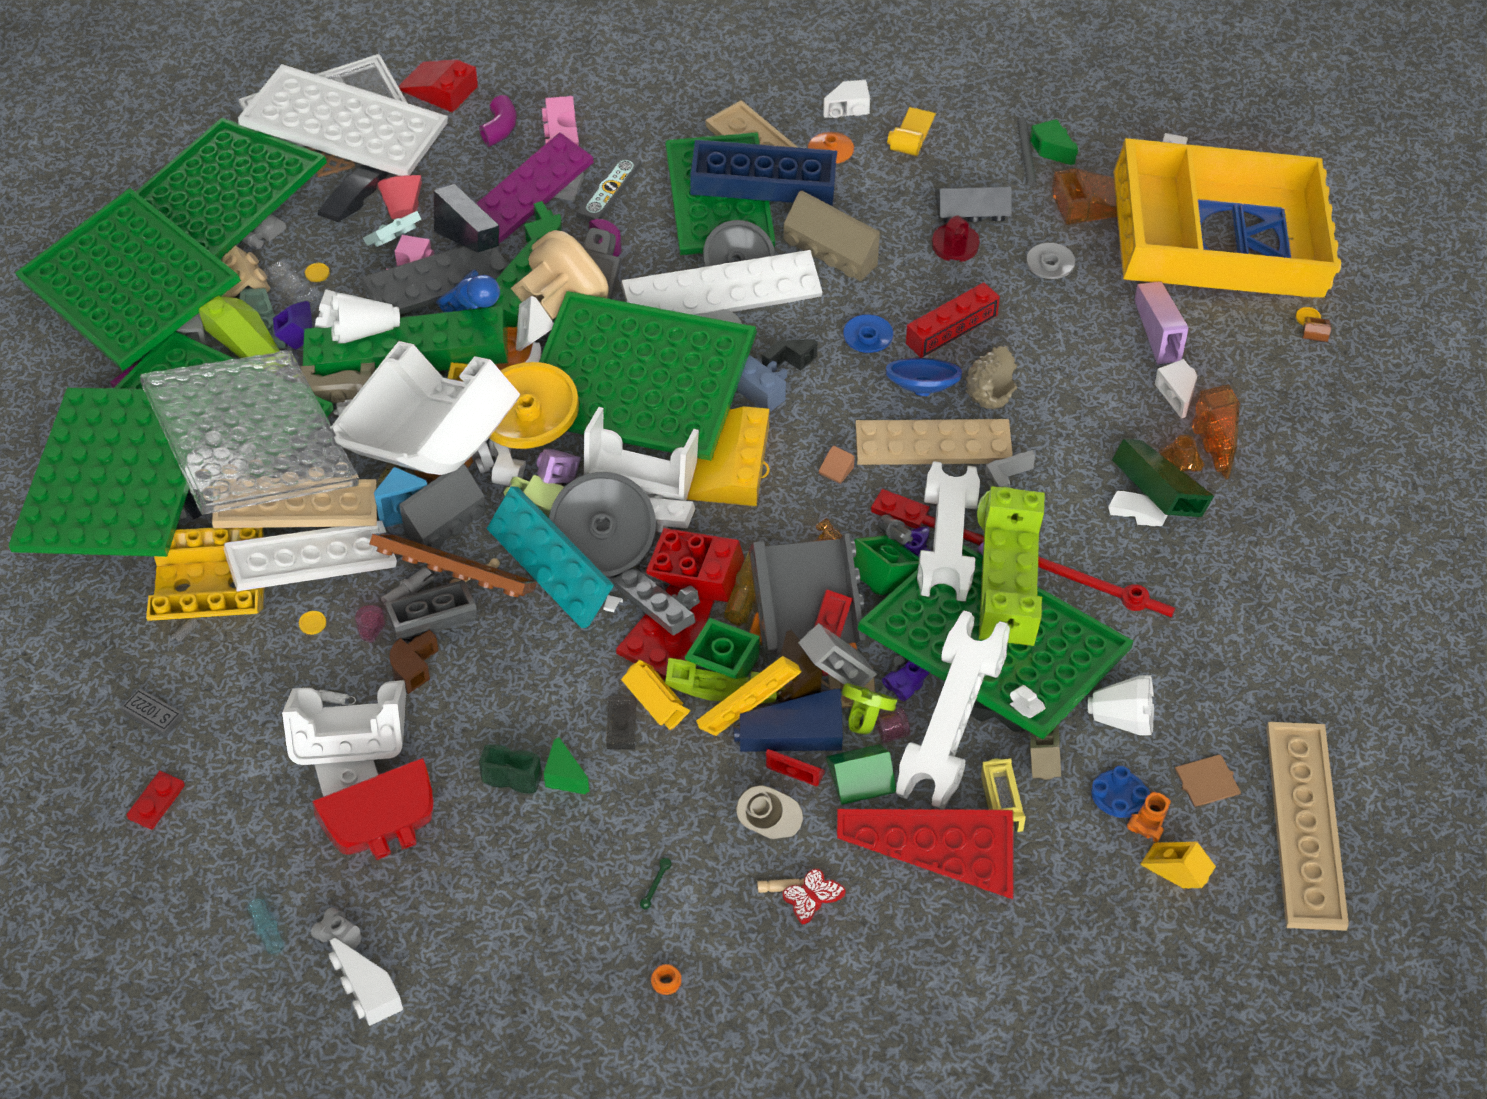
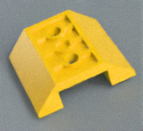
M263 527L176 530L168 556H154L157 565L154 595H148L147 621L258 614L264 606L265 587L237 591L236 588L230 587V584L234 581L224 553V543L263 538ZM181 584L190 585L185 591L180 592L176 590Z

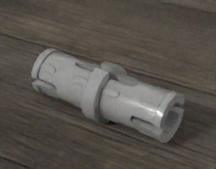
M424 566L408 579L403 578L399 581L397 587L381 597L382 602L416 594L428 583L434 581L432 573Z

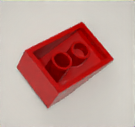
M457 59L422 62L398 88L403 93L453 113L478 87L476 67Z

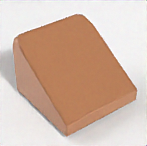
M833 446L829 450L819 470V474L841 484L854 468V455Z

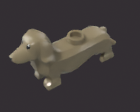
M375 362L361 363L360 372L346 370L321 376L313 374L315 372V365L300 366L301 378L295 376L293 380L300 389L337 404L338 402L343 403L347 399H353L375 372L376 367Z

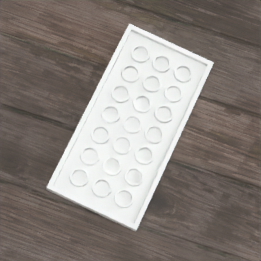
M281 64L241 113L238 121L239 125L392 174L408 176L413 172L446 126L447 116Z

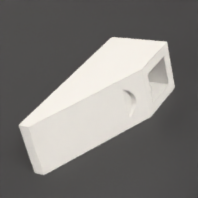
M338 939L330 940L333 952L328 954L334 969L338 970L341 968L344 974L340 980L347 995L353 992L356 998L352 1004L359 1019L365 1017L370 1026L403 1010L400 996L385 970Z

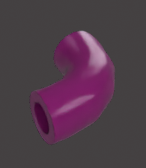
M506 95L497 96L492 100L490 111L494 118L479 126L481 138L487 147L506 139L515 128L517 113L512 101Z

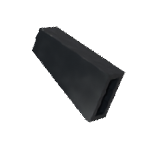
M455 184L434 190V231L437 234L475 252H482L499 246V225Z

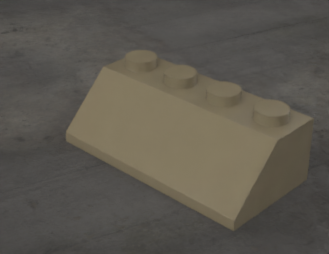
M802 190L798 193L784 222V240L790 246H796L804 251L811 250L812 257H817L829 267H835L843 271L846 276L854 277L859 281H862L878 265L880 231Z

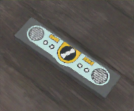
M620 153L576 211L577 218L586 221L602 219L641 167V160Z

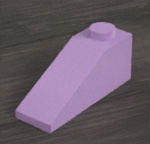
M544 449L537 460V467H539L537 474L543 482L548 484L569 483L575 480L581 457L556 449Z

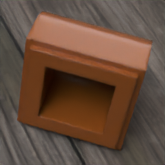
M1305 317L1302 339L1328 342L1331 331L1330 321L1322 318Z

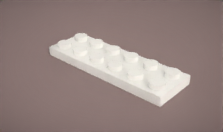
M377 521V526H340L224 543V553L237 591L394 568L397 562L395 554L390 556L376 551V546L369 544L372 534L386 533L382 521Z

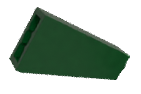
M1123 439L1112 458V461L1165 515L1202 517L1214 498L1212 493L1142 440Z

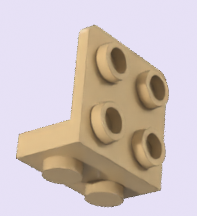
M234 246L221 259L241 279L238 284L222 296L234 298L248 285L253 289L265 288L267 292L270 290L266 281L268 277L259 268V260L253 253H246L237 246Z

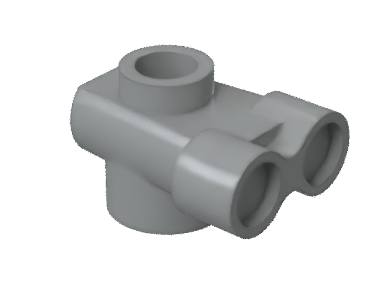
M334 907L328 908L324 913L323 920L314 924L311 929V935L322 942L336 938L351 949H355L361 942L359 927L347 920L344 912Z

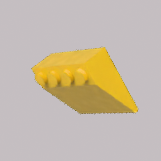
M743 406L729 410L712 460L697 458L687 500L757 506L769 432V409Z

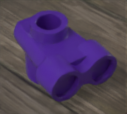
M909 661L906 666L897 672L891 671L883 677L882 683L888 690L893 691L901 701L905 702L916 690L923 686L924 679L930 673Z

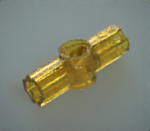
M749 551L741 571L736 575V584L724 612V618L728 619L731 624L739 626L747 623L756 601Z

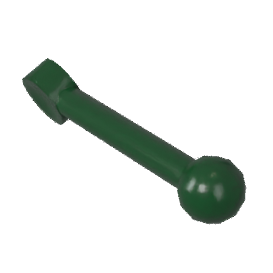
M663 858L660 860L661 868L646 897L640 901L642 909L646 910L651 907L650 900L665 871L671 867L670 859Z

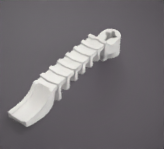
M533 342L531 354L526 362H539L541 357L540 343ZM490 439V454L496 458L492 470V483L511 486L510 481L513 477L523 479L526 461L513 459L511 457V448L497 444Z

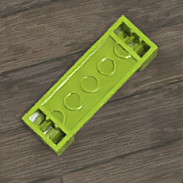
M991 486L984 521L979 639H988L992 635L996 624L1001 621L1007 623L1010 627L1007 643L1031 646L1035 644L1042 611V597L1037 596L1039 532L1044 516L1045 493Z

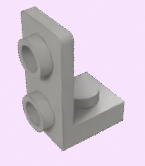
M1033 450L1017 453L1014 456L986 464L984 480L989 489H991V486L1010 487L1008 476L1033 469L1035 453Z

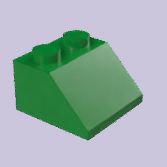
M887 535L856 538L854 540L856 546V557H853L854 566L859 569L860 580L870 586V590L878 595L892 593L918 569L919 557L895 539L887 537Z
M709 618L685 656V660L734 679L748 677L759 658L760 636Z

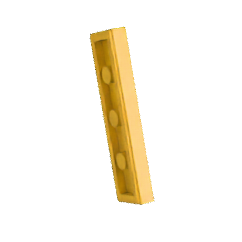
M784 656L780 657L697 719L696 722L699 728L717 736L740 719V714L749 712L799 675L801 670L798 664Z

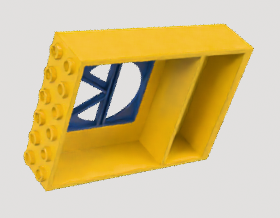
M1125 138L1113 171L1124 280L1162 282L1166 284L1301 297H1325L1328 289L1332 288L1333 278L1341 269V259L1337 255L1338 241L1334 237L1335 222H1332L1331 218L1332 204H1329V186H1326L1325 181L1327 172L1323 168L1322 158ZM1232 210L1237 253L1212 251L1206 246L1203 241L1201 225L1208 216L1216 212ZM1244 212L1255 215L1264 220V222L1246 228ZM1273 228L1279 238V251L1250 236ZM1248 247L1262 255L1249 254Z

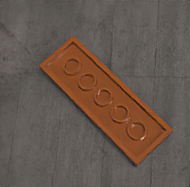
M391 533L372 534L369 543L376 546V551L390 556L392 554L402 555V560L413 564L418 562L428 563V569L437 572H443V570L452 571V576L466 581H468V578L478 580V585L489 589H493V587L503 588L504 594L513 597L525 596L527 593L534 592L537 581Z

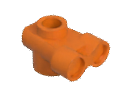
M1151 792L1138 814H1132L1127 828L1148 839L1152 837L1154 842H1158L1164 832L1161 826L1171 803L1170 799L1161 793ZM1151 808L1157 809L1158 812L1152 811Z

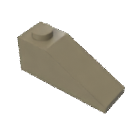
M1059 724L1044 740L1030 733L1032 778L1049 780L1054 777H1061Z

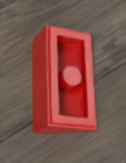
M769 749L766 751V767L768 769L813 786H819L825 774L824 769Z

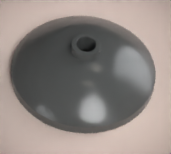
M732 220L717 226L707 237L703 248L705 267L732 263V258L734 257L740 261L775 256L774 246L769 236L757 225L743 220Z

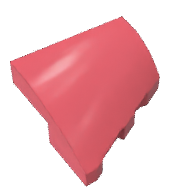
M421 175L397 176L378 182V189L383 196V201L388 208L391 219L402 218L417 211L419 205L418 196L422 184Z

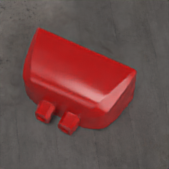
M424 758L312 801L315 818L339 852L350 855L370 849L376 860L391 854L387 842L395 838L398 839L401 849H407L416 845L415 830L422 828L431 821L434 806L432 788Z

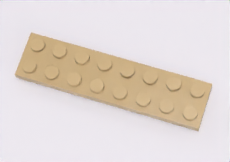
M1268 722L1266 731L1286 928L1346 931L1349 922L1325 724Z

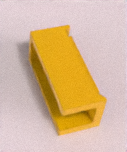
M642 660L631 665L627 673L621 678L623 683L661 726L665 724L669 730L675 728L691 711L682 706L683 702L665 684V681L654 670V667Z

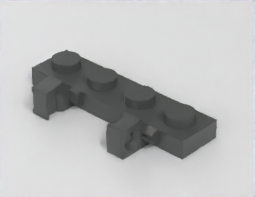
M635 567L612 579L615 588L672 635L677 634L696 622L694 614L689 611L700 603L698 591L694 587H686L680 590L678 595L673 594L671 596L660 588V585L665 583L664 581L648 575L646 571L642 573Z

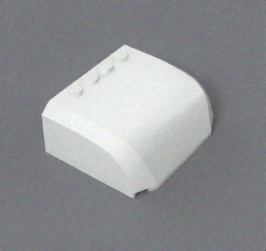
M398 341L330 427V431L334 434V439L339 446L356 454L425 473L443 475L456 471L488 440L517 402L520 393L490 359L474 356L459 377L463 380L461 382L443 378L414 344Z

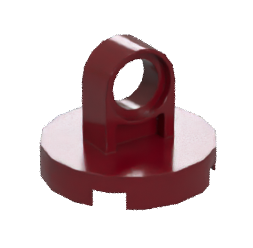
M958 215L951 218L946 225L939 227L932 237L933 251L938 257L946 261H950V259L959 260V262L967 261L977 254L980 245L978 234L969 227L967 221Z

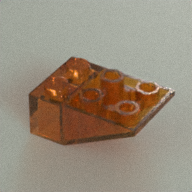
M1078 168L1054 172L1052 195L1066 225L1118 217L1113 177Z
M1229 384L1200 391L1198 403H1196L1195 417L1192 420L1194 433L1199 434L1202 438L1205 452L1211 454L1216 471L1221 472L1225 480L1230 477L1237 449L1240 402Z

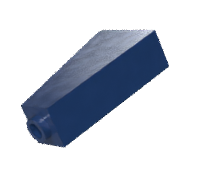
M832 689L740 714V725H734V742H740V752L767 751V749L772 751H842L841 689Z

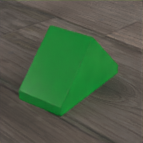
M559 737L554 739L544 770L545 787L586 794L589 792L587 775Z

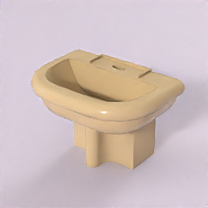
M558 230L548 232L532 245L533 251L529 256V264L532 271L511 287L522 302L530 296L536 297L551 320L558 315L567 291L607 298L609 290L606 277L582 245L571 235Z

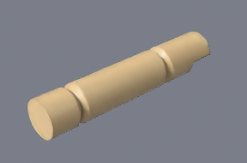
M804 879L758 881V893L768 891L783 892L789 886L803 885Z

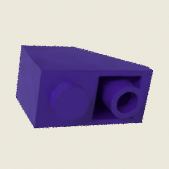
M308 301L290 305L273 318L274 335L295 350L304 345V329L313 328L311 308Z

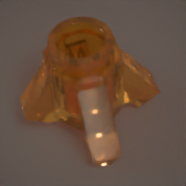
M1189 435L1178 436L1173 443L1159 451V454L1183 472L1189 470L1201 472L1205 465L1197 451L1195 439Z

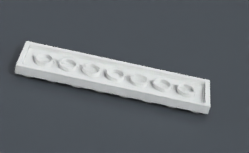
M811 250L627 279L621 282L625 302L697 316L700 313L714 312L722 309L735 312L820 297L823 293Z

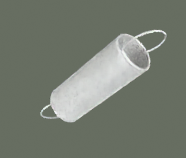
M319 690L318 692L321 695L322 701L346 705L345 698L349 699L351 697L348 694Z

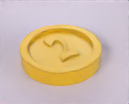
M323 263L311 264L305 270V276L311 282L324 281L330 273L328 266Z
M1303 307L1296 313V320L1301 325H1304V320L1307 316L1321 318L1320 313L1311 307Z
M308 611L299 619V628L306 634H317L326 626V618L319 611Z

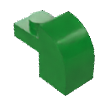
M543 201L533 204L536 221L524 224L527 244L532 238L539 240L548 232L554 230L562 231L560 214L553 215L550 209H546Z

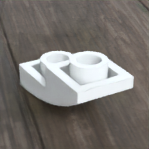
M1117 491L1108 507L1110 515L1135 516L1137 525L1162 526L1168 516L1148 496L1126 491Z

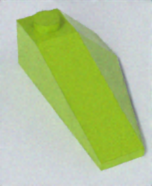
M217 296L199 308L204 330L247 364L272 376L287 367L284 357L260 315L242 299Z

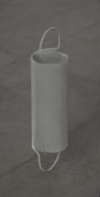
M189 618L171 635L172 640L175 638L178 643L181 642L199 625L198 621L195 618Z

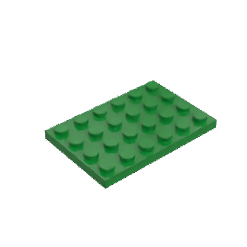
M758 132L665 140L680 255L702 254L709 234L720 224L732 220H743L757 225L769 236L775 247L769 201L690 195V175L695 140L760 145Z

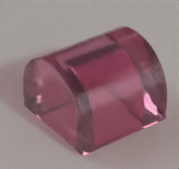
M367 605L361 607L355 614L360 638L366 642L373 643L385 626L382 608Z
M902 708L878 714L875 727L883 744L910 736L909 722Z

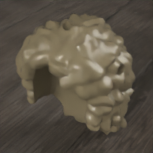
M1007 346L993 347L991 352H988L985 356H980L968 370L965 391L972 401L979 403L982 408L994 410L1003 407L1009 402L1012 393L1018 388L1012 380V374L1017 365L1014 363L1015 358L1009 352Z

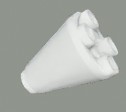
M336 293V296H332V301H330V314L335 316L336 320L333 321L331 329L332 341L346 343L393 330V327L400 326L399 307H393L392 304L344 293Z

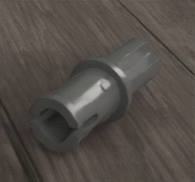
M883 515L880 519L884 521V524L878 521L879 528L885 531L890 539H895L903 545L907 541L911 542L913 540V537L910 536L911 531L906 528L901 520H895L890 515Z

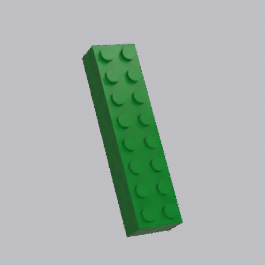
M503 306L400 318V326L393 327V330L346 343L332 341V326L304 329L303 366L315 365L314 375L325 376L346 370L360 372L361 363L375 362L377 369L398 341L414 344L437 371L450 370L451 362L469 364L474 356L490 359L494 364L508 363V326Z

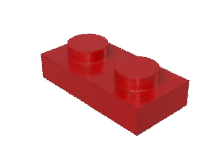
M159 770L126 814L127 818L153 830L185 787L184 781Z

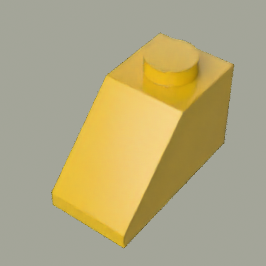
M1198 842L1154 843L1140 863L1143 867L1181 888H1203L1216 867Z

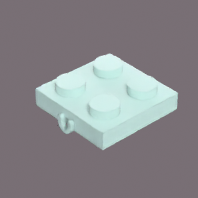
M415 211L407 216L395 219L388 225H381L379 230L363 237V240L367 246L374 243L378 247L416 228L414 223L420 221L421 218L418 212Z

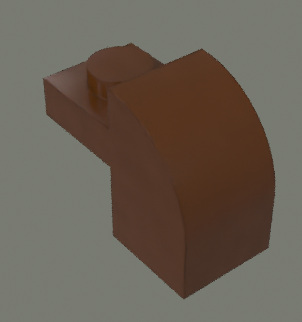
M430 629L422 635L413 638L409 644H406L401 638L398 639L390 650L389 657L395 681H405L407 694H410L430 680L428 665L424 660L439 651L436 635Z

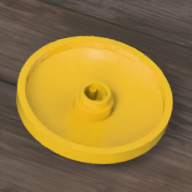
M540 362L519 363L500 370L520 393V396L489 437L492 441L509 448H535L556 440L571 427L578 414L579 398L573 380L563 370Z

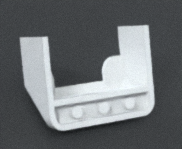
M598 407L584 431V475L594 472L620 474L638 484L647 494L648 498L686 501L697 464L699 430L693 429L685 447L675 449L670 461L622 450L623 442L621 437L614 431L603 429L604 408Z

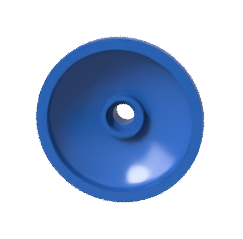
M909 358L889 363L886 366V375L892 382L907 391L915 392L918 396H929L930 393L940 392L955 385L962 378V370L957 365L942 360Z

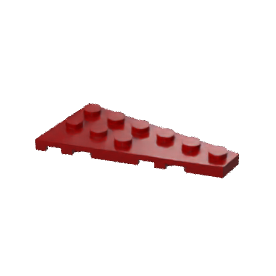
M670 585L665 592L671 596L673 594L678 595L682 589ZM699 597L700 603L689 610L694 614L696 622L675 635H672L649 615L645 614L616 648V654L634 664L639 660L648 663L654 667V670L663 680H666L669 658L685 660V656L710 618L715 600Z
M837 809L838 839L1014 900V810Z

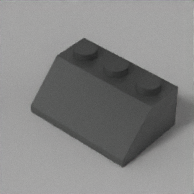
M465 464L461 465L456 471L441 475L399 504L405 537L436 549L440 548L443 542L452 535L461 533L470 522L479 520L486 512L485 497Z
M465 580L385 602L396 641L400 638L405 642L412 641L413 638L422 635L429 629L436 634L449 627L466 625L470 621L476 620L477 617L476 604Z

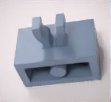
M749 355L737 391L759 408H766L771 412L785 401L786 381L784 379L787 378V370L783 368L781 371L775 372L777 370V363L774 360L766 367Z

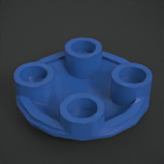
M1117 766L1114 770L1101 773L1093 781L1091 788L1092 799L1098 808L1118 818L1131 817L1132 814H1138L1147 796L1150 794L1149 789L1143 782L1130 773V770L1125 766Z

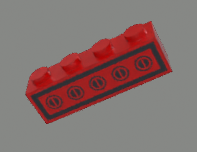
M986 283L979 284L907 324L906 345L920 358L925 357L998 315L1000 296Z

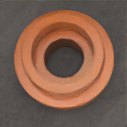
M661 965L652 973V987L660 994H673L681 986V974L672 965ZM668 977L672 982L664 984L661 980Z

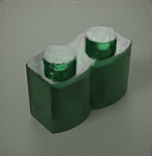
M497 744L484 746L479 759L481 779L485 784L498 788L510 787L517 792L526 794L537 792L542 778L540 757L537 754L525 750L511 751L509 748Z

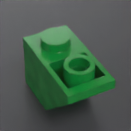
M1057 119L1032 125L1030 143L1040 157L1068 165L1075 164L1076 155H1078L1077 144L1071 140L1066 128L1062 127Z

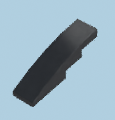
M363 164L332 192L318 210V215L340 222L363 207L364 198L376 191L377 183L386 178L389 172Z

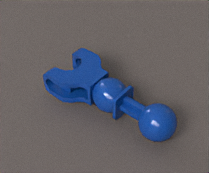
M471 270L463 277L461 282L442 295L436 301V304L444 313L490 307L497 302L500 296L498 282L491 276L478 275L479 273L476 270Z

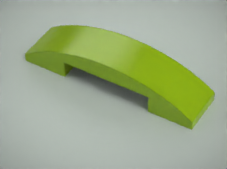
M669 658L665 684L694 697L722 702L758 675L759 672L751 671L750 677L734 679L718 672L696 669V664L689 661ZM776 692L760 704L775 702Z

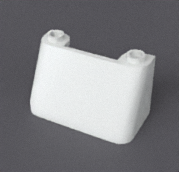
M390 681L381 685L378 690V703L336 707H323L321 695L313 688L292 689L282 712L289 758L296 764L309 765L389 759L397 756L402 750L404 737L405 681Z

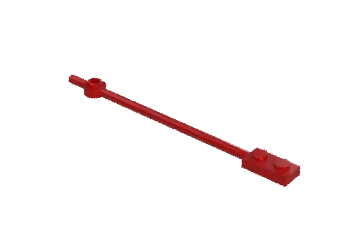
M882 489L871 507L872 513L880 516L890 515L895 520H901L906 526L914 529L921 528L922 524L935 529L936 518L928 515L930 506ZM965 528L963 529L964 540L977 545H981L984 542L983 535ZM1038 556V568L1118 597L1129 610L1141 611L1147 608L1171 618L1175 612V607L1149 598L1148 590L1141 585L1132 584L1122 588Z

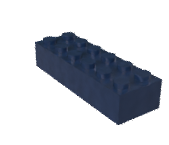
M695 140L690 175V195L794 203L798 193L802 190L833 206L837 151Z

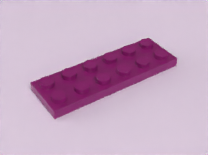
M559 132L476 204L499 225V244L534 215V203L543 201L544 205L594 163L593 156Z

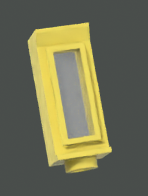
M996 758L983 762L981 779L988 809L1014 810V822L1016 821L1017 832L1023 831L1026 817L1011 764L1012 760Z

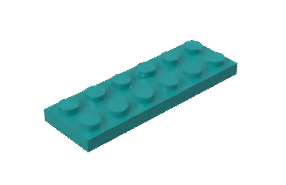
M511 486L486 529L580 628H587L612 590L613 583L519 487Z

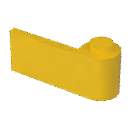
M909 107L901 127H896L894 131L889 132L887 144L890 145V150L918 156L936 113Z

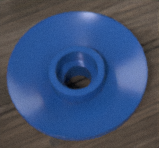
M869 314L859 315L849 320L845 325L844 339L854 350L874 353L890 345L893 339V329L889 322L882 317Z

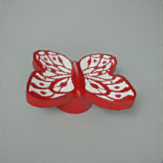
M813 869L806 874L803 885L787 887L783 891V899L785 902L793 905V912L801 924L805 925L811 921L815 911L820 909L822 903H833L842 899L845 896L846 890L841 884L833 880L824 881L823 872L820 869Z

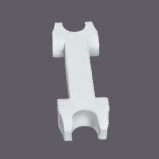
M933 461L927 475L924 503L937 504L933 552L925 550L920 552L917 574L920 595L930 596L931 587L936 584H947L956 590L957 600L966 601L967 594L972 585L975 557L962 556L965 508L977 509L980 479L977 474V468L974 466H968L965 475L952 477L943 472L941 462Z
M963 611L944 644L942 661L952 665L922 746L910 742L905 749L899 768L896 794L907 799L916 783L923 779H932L935 782V791L932 797V806L935 809L944 810L950 798L959 787L965 769V760L955 757L985 674L997 678L1003 667L1010 632L1008 624L999 621L988 639L975 641L971 639L974 617L971 612Z

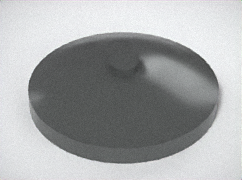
M612 472L589 473L571 481L556 497L549 515V519L607 578L617 577L623 574V572L638 566L649 553L655 538V512L647 494L631 479Z

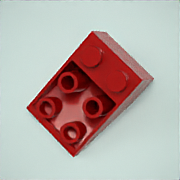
M663 528L646 573L680 589L692 586L698 591V596L701 598L728 602L745 558L739 540Z

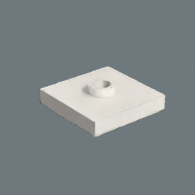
M374 760L314 764L323 797L378 776Z

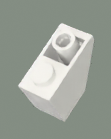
M866 80L843 81L824 98V118L869 114L870 96Z

